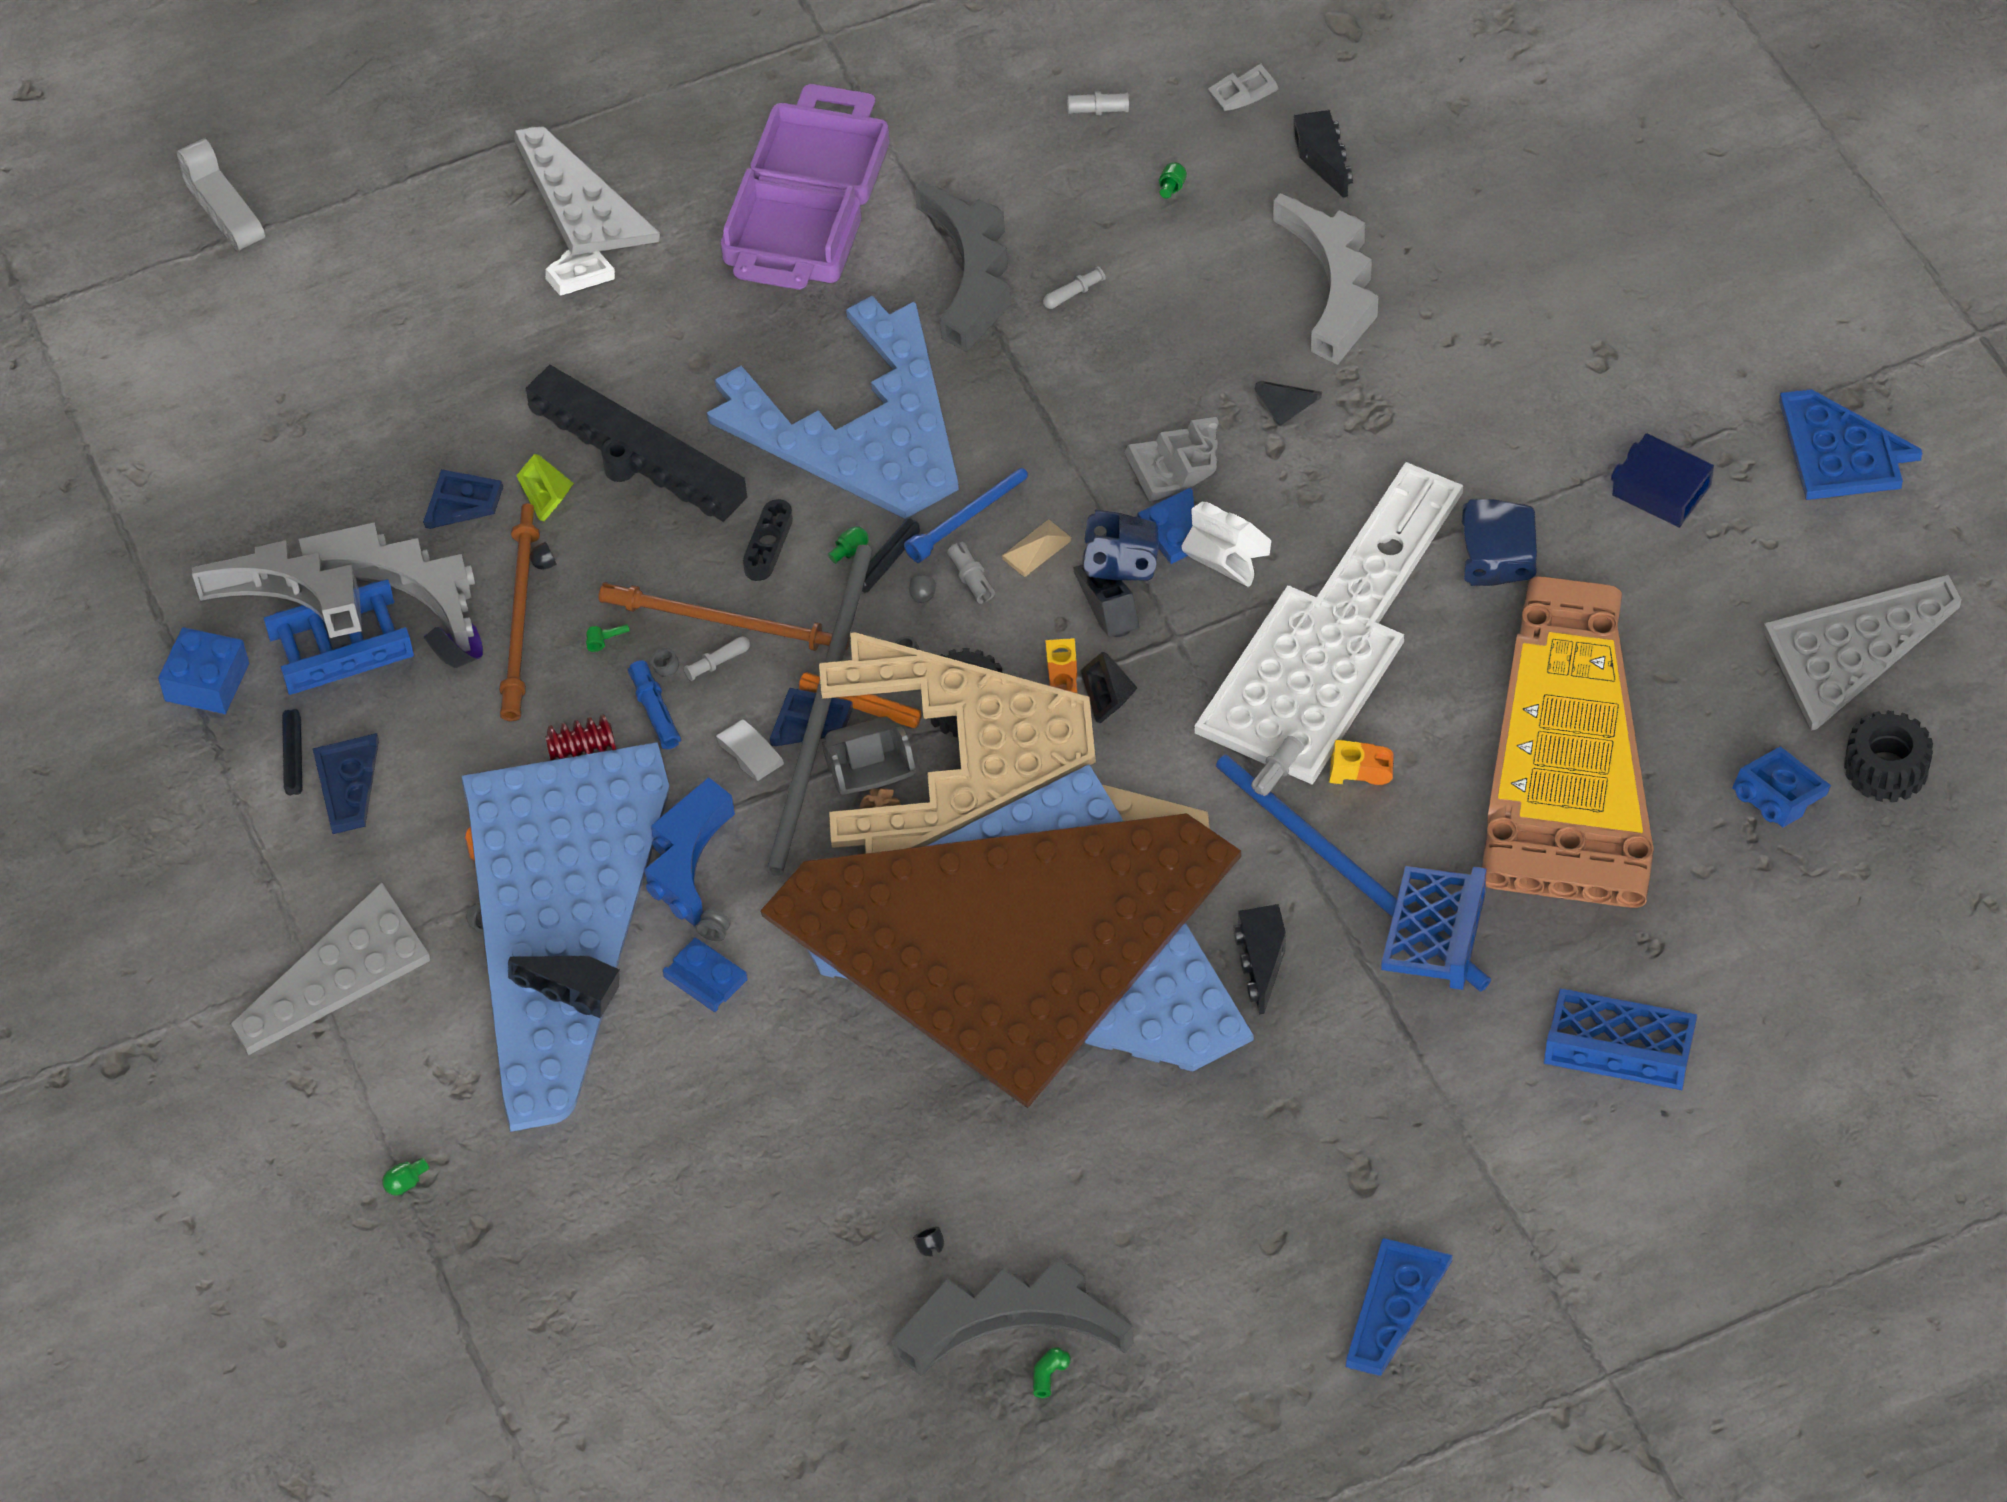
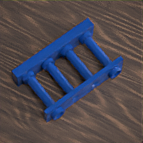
M388 579L373 582L359 588L361 613L374 610L383 634L364 640L361 631L348 635L352 644L333 650L324 626L326 625L317 613L304 605L264 617L270 642L281 639L289 664L280 666L289 695L414 656L407 628L395 630L387 609V605L394 603ZM312 629L320 654L301 659L293 635Z

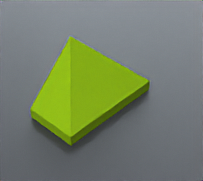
M534 454L516 475L530 503L534 506V511L540 521H545L574 484L537 454Z

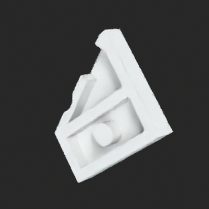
M567 250L561 255V259L549 265L545 272V279L560 296L599 285L615 278V269L599 251L572 255L570 250Z

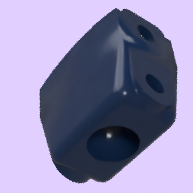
M1470 499L1468 503L1463 505L1462 524L1464 525L1466 549L1470 558L1465 561V581L1469 582L1470 586H1495L1533 578L1537 572L1534 509L1526 504L1495 499ZM1476 569L1484 570L1483 572H1475Z
M1095 509V514H1091L1087 518L1084 536L1087 547L1084 550L1082 563L1086 574L1089 577L1109 580H1151L1155 573L1159 549L1158 525L1153 521ZM1098 526H1103L1106 528V533L1099 536L1095 534L1094 529Z

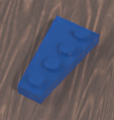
M1385 1238L1382 1239L1346 1359L1347 1368L1378 1376L1383 1374L1452 1263V1255Z

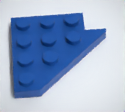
M1812 389L1780 393L1779 403L1806 500L1901 489L1903 480L1898 463L1921 461L1923 452L1921 448Z

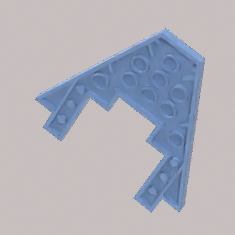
M870 296L846 309L847 318L893 370L871 382L872 391L884 404L837 430L830 425L819 411L791 424L742 366L715 379L716 388L727 402L707 412V419L710 424L904 519L959 490L917 306L914 302L888 314L873 296Z

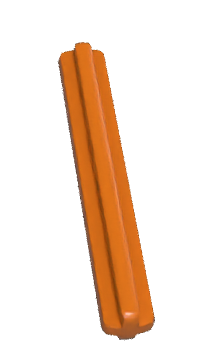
M808 672L803 673L799 680V689L816 693L820 676ZM873 694L836 697L852 701L854 709L878 717L886 716L896 723L911 728H917L921 721L920 710Z

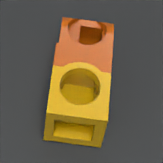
M1075 638L1045 640L1049 686L1077 693ZM1059 648H1065V649L1069 650V652H1054V651H1055L1056 649H1059Z
M1335 740L1330 760L1329 783L1343 784V780L1348 779L1366 781L1373 785L1387 784L1393 779L1394 753L1387 747L1375 746L1374 744Z

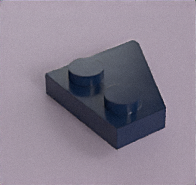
M441 469L423 521L425 528L432 529L495 514L504 487L502 481Z
M789 688L770 736L771 746L776 747L803 741L816 693ZM839 698L831 699L821 739H824L828 732L847 726L853 710L852 701Z

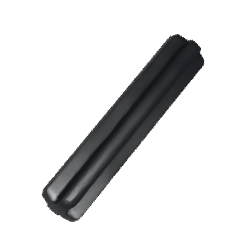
M907 518L870 560L862 588L863 593L869 592L905 550L904 542L915 534H919L920 525L917 521Z
M297 709L285 710L282 713L283 787L285 793L289 796L293 794L299 795L303 791L301 716Z

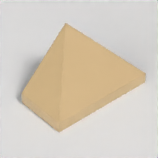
M1048 519L1004 553L1002 559L1022 576L1026 577L1071 542V537Z

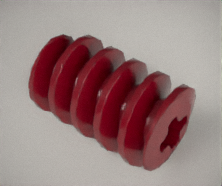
M604 714L600 715L598 725L594 723L591 717H588L585 728L582 727L578 720H574L572 731L569 730L566 723H561L558 734L553 726L550 725L545 736L550 761L555 760L556 757L559 759L568 758L570 754L572 757L581 756V752H584L586 755L592 754L594 749L604 752L607 751L608 746L612 750H616L611 723H609Z

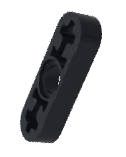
M771 500L766 503L743 557L744 573L751 580H765L770 577L793 522L791 505L785 500ZM778 513H783L778 516L776 525H774L773 517L777 516ZM766 535L777 538L774 543L768 545L762 544L759 541ZM760 555H762L763 563L759 564L758 567H753L758 564Z

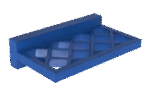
M1405 866L1384 950L1381 970L1449 979L1450 988L1463 990L1486 893L1487 869L1473 867L1471 875ZM1410 880H1423L1429 885L1416 890L1410 884ZM1452 884L1463 886V889L1450 895L1444 887ZM1433 892H1437L1442 899L1433 904H1430L1424 898ZM1416 901L1423 909L1410 914L1404 907ZM1450 906L1456 914L1444 919L1438 911ZM1431 916L1437 923L1425 929L1418 921ZM1411 926L1417 933L1405 939L1398 931ZM1444 930L1451 938L1438 943L1432 936ZM1425 940L1431 948L1418 953L1412 946ZM1402 950H1405L1411 957L1405 961L1391 959L1392 955ZM1439 955L1445 961V966L1430 965L1426 960Z
M1560 988L1551 1029L1547 1037L1544 1064L1682 1090L1697 1014ZM1564 1003L1580 1004L1583 1010L1571 1014L1564 1007ZM1607 1009L1614 1011L1618 1016L1605 1021L1598 1012ZM1590 1016L1598 1025L1585 1030L1578 1021ZM1638 1016L1648 1017L1652 1023L1640 1028L1633 1018ZM1675 1022L1688 1025L1686 1030L1674 1034L1667 1025ZM1625 1023L1632 1032L1620 1037L1613 1028ZM1571 1026L1578 1035H1570L1558 1031ZM1659 1029L1666 1039L1655 1044L1648 1037V1034ZM1605 1032L1612 1041L1607 1042L1593 1039L1592 1037ZM1640 1039L1647 1048L1643 1049L1628 1046L1627 1044ZM1674 1045L1682 1056L1664 1053L1662 1050Z

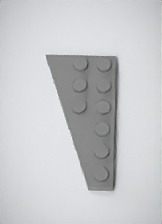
M544 126L515 130L514 141L572 255L659 242L660 232Z
M383 883L377 886L231 1023L233 1032L248 1055L430 962L429 953Z

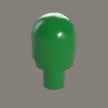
M1172 162L1163 169L1159 178V185L1161 187L1159 193L1161 197L1168 199L1172 193H1176L1182 188L1187 176L1186 169L1182 164Z
M853 526L842 533L838 540L835 541L837 547L828 553L830 560L836 564L844 557L848 559L854 557L859 545H868L869 536L866 530L859 526Z
M420 1158L412 1164L405 1161L392 1167L382 1178L384 1190L394 1196H399L409 1191L419 1182L418 1176L429 1170L427 1162L424 1158Z

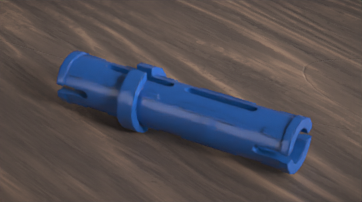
M643 660L636 661L627 669L636 687V697L645 707L661 747L666 750L675 748L681 742V737L662 699L661 686L653 679L647 662Z

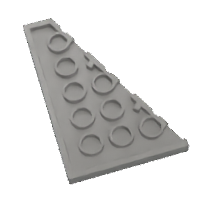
M1946 575L1764 623L1763 632L1812 731L1823 725L1958 610L1961 605V598L1950 576Z

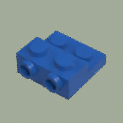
M1778 747L1742 767L1732 789L1736 791V795L1741 801L1749 802L1761 810L1765 820L1785 827L1803 817L1807 806L1825 797L1831 785L1782 747Z

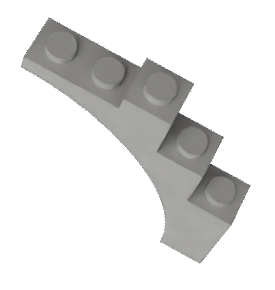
M1280 193L1274 200L1273 221L1298 236L1311 249L1324 269L1330 289L1326 308L1319 322L1311 331V352L1338 365L1378 316V295L1364 288L1371 280L1372 259L1358 252L1365 243V222L1340 210L1332 218L1322 211H1317L1302 204L1297 199Z
M375 522L299 539L302 556L319 552L324 570L352 564L356 580L380 582L388 579L391 587L404 591L427 605L448 628L454 643L463 651L471 650L468 637L474 636L470 617L463 618L462 613L468 612L466 599L472 598L469 585L475 584L471 565L464 566L462 554L430 561L427 549L421 551L418 538L386 545L384 534L377 535Z
M285 540L255 547V554L192 567V576L200 601L242 595L278 597L300 603L317 613L325 622L330 638L362 631L360 592L352 564L324 570L319 552L291 558L288 544Z

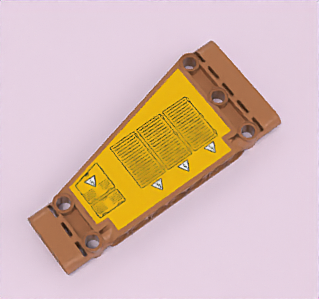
M1535 577L1528 582L1520 634H1517L1488 811L1487 824L1489 825L1487 827L1482 868L1487 869L1486 887L1628 908L1642 907L1647 902L1654 848L1618 632L1622 592L1614 586L1549 577Z

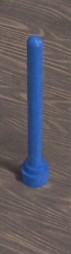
M1017 469L928 534H915L905 541L904 548L909 557L917 563L929 557L934 544L1023 482L1028 477L1026 469Z

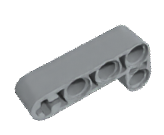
M203 137L177 150L180 169L188 189L236 251H240L264 239L265 233L261 223L219 170L216 155L208 140Z

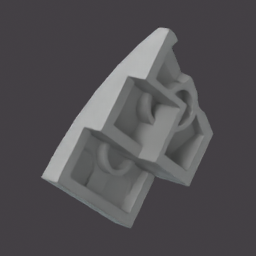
M1217 417L1191 420L1187 429L1160 432L1156 441L1129 444L1124 453L1149 501L1159 500L1182 492L1215 473L1217 467L1215 452L1218 440H1216Z

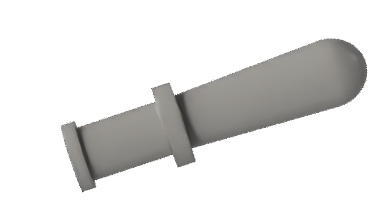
M1097 266L1093 271L1084 276H1076L1075 281L1047 294L1043 298V305L1048 309H1053L1079 292H1087L1088 287L1106 279L1103 270Z
M740 636L711 654H703L701 660L690 666H684L687 678L693 681L695 677L708 670L710 672L715 671L717 665L746 652L750 647V641L748 638Z

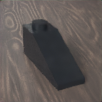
M1083 564L1073 567L1088 603L1100 627L1108 637H1122L1129 634L1131 630L1140 628L1133 593L1122 580L1089 577L1083 568Z

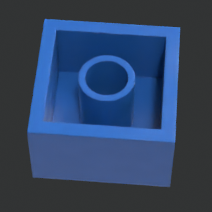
M182 627L158 677L165 701L226 714L249 665L244 642L240 639Z

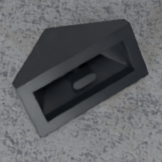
M1259 381L1255 384V391L1280 426L1312 405L1322 396L1321 391L1272 382Z
M1101 652L1080 670L1088 697H1090L1095 720L1098 723H1102L1119 709L1137 690V686L1105 652Z

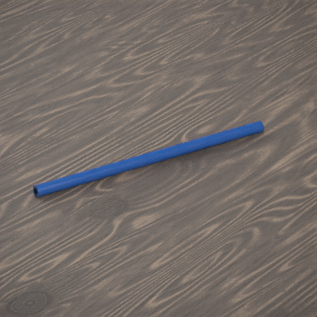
M1227 754L1217 761L1216 767L1393 917L1397 898L1271 791L1266 796L1257 794L1251 786L1255 778ZM1406 906L1404 907L1410 914H1413ZM1423 920L1418 921L1425 929L1430 927ZM1411 926L1405 927L1411 934L1417 933ZM1438 933L1432 936L1438 943L1445 941ZM1425 940L1421 941L1428 948H1431ZM1470 961L1466 980L1481 992L1488 987L1491 978Z

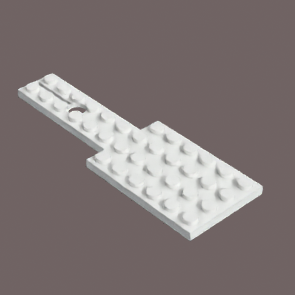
M1405 462L1319 595L1314 597L1287 585L1195 724V734L1266 764V758L1274 755L1287 736H1293L1303 744L1304 750L1290 765L1288 774L1313 785L1332 755L1335 740H1342L1404 643V634L1383 626L1379 622L1463 494V485ZM1391 539H1395L1402 544V550L1395 555L1383 554L1378 549L1379 543H1387Z

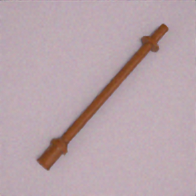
M529 503L521 506L520 524L514 526L511 530V537L518 542L507 679L501 681L499 687L502 695L500 717L506 721H517L520 719L522 696L526 692V685L520 680L530 551L531 543L537 541L540 537L539 529L533 525L534 506Z
M603 582L599 591V602L624 606L627 611L634 612L636 609L644 607L809 642V649L814 651L817 650L819 644L829 646L833 633L823 632L821 623L815 622L812 629L646 595L643 594L639 586L634 585L628 588ZM850 637L848 638L845 650H847L849 647Z

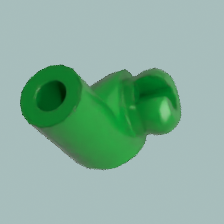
M1059 1347L1051 1348L1034 1365L1033 1395L1035 1397L1047 1398L1051 1395V1375L1056 1369L1063 1371L1069 1367L1071 1357L1068 1352L1062 1351Z

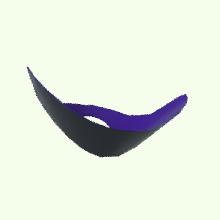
M473 624L474 636L468 637L470 651H463L454 643L451 634H446L440 627H435L423 636L437 656L444 663L454 668L461 667L483 656L481 638L476 626Z

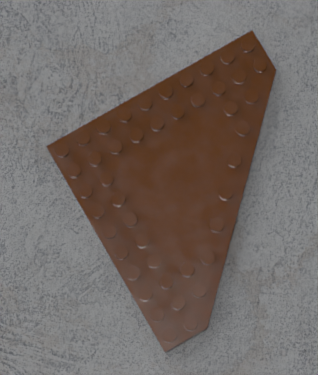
M1185 813L804 861L760 911L763 918L1026 1108H1029L1241 858V850Z

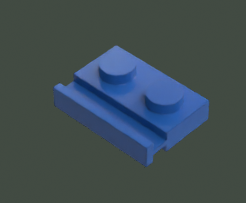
M696 937L673 959V963L668 968L665 967L663 969L664 978L713 1012H716L718 1006L723 1001L726 1002L748 980L747 972Z

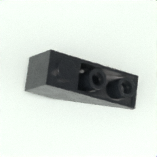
M1330 110L1294 115V139L1300 159L1343 198L1348 197V184H1353L1351 167L1345 166L1344 163L1347 160L1344 143L1339 144L1338 141L1340 139L1338 121L1333 122Z
M1279 904L1238 911V925H1233L1236 945H1242L1244 953H1240L1243 974L1249 973L1251 979L1250 982H1247L1250 1002L1257 1003L1259 1014L1265 1013L1286 951V931Z
M590 956L510 957L508 960V978L522 988L529 987L543 993L545 997L552 1001H561L573 1006L584 1015L591 1014L601 1019L619 988L620 969Z

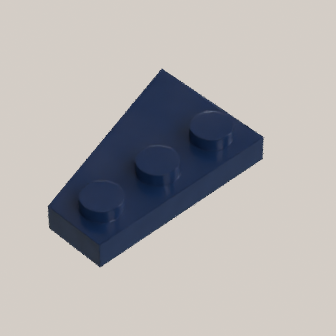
M377 733L312 748L332 834L366 826L379 745Z

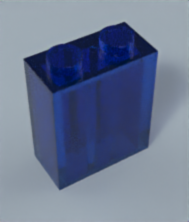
M1646 433L1639 443L1635 442L1631 446L1623 465L1619 463L1615 467L1611 476V481L1614 482L1612 496L1680 528L1711 487L1714 465Z

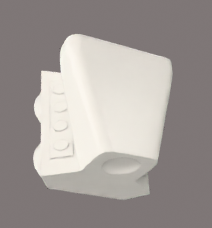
M1200 502L1191 509L1192 528L1182 544V551L1192 559L1250 587L1254 579L1251 558L1269 555L1271 540L1243 518L1233 513H1227L1211 503Z

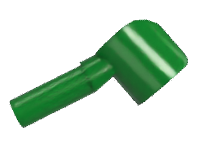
M628 624L602 630L598 626L590 627L586 633L588 651L598 652L605 647V639L629 632Z

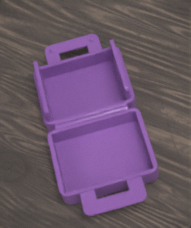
M809 84L802 89L797 105L779 103L772 108L752 159L751 169H746L725 223L724 234L721 239L723 261L727 265L734 266L733 273L736 278L798 290L805 288L809 280L834 283L839 280L861 222L860 205L865 204L870 198L890 142L888 124L884 120L870 118L875 104V97L872 94ZM817 101L852 106L854 109L852 114L816 109L814 107Z

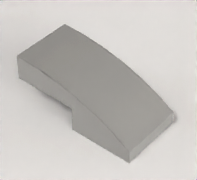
M1260 63L1239 78L1234 73H1231L1208 88V90L1222 109L1228 111L1254 103L1278 90L1276 81Z
M743 719L716 735L719 746L737 758L740 769L756 781L784 765L783 759L757 730Z

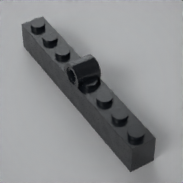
M550 364L525 388L528 406L534 414L544 416L559 429L567 430L576 435L583 443L591 444L601 450L605 475L612 481L624 482L632 478L635 473H641L656 486L668 489L675 493L680 500L692 503L707 516H714L722 522L748 498L746 482L743 476Z

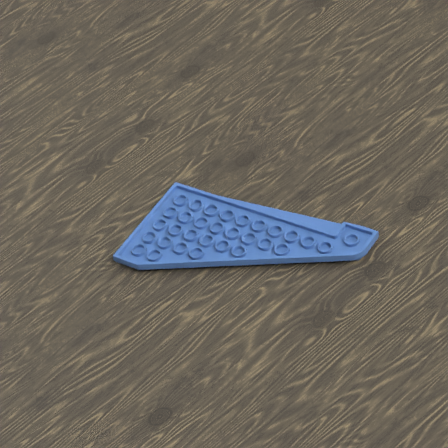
M658 742L462 776V787L470 817L502 1097L510 1132L555 1124L563 1121L573 1112L579 1098L602 1017L600 1019L591 1014H581L573 1006L561 1001H552L545 997L543 993L529 987L522 988L508 978V960L510 957L590 956L617 968L644 879L645 869L647 868L653 848L652 841L654 838L651 825L662 817L669 795V783Z

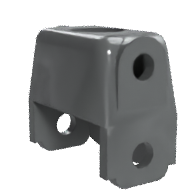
M886 716L832 730L825 735V741L822 742L828 768L833 775L835 786L840 795L878 788L916 774L912 750L905 730L901 725Z

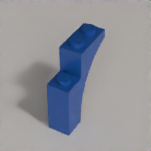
M709 777L651 825L654 838L652 845L661 856L645 869L646 889L649 894L658 901L662 899L669 905L677 918L681 920L685 918L693 926H696L701 921L700 917L703 913L701 898L694 885L695 870L699 857L714 833L735 815L732 795Z

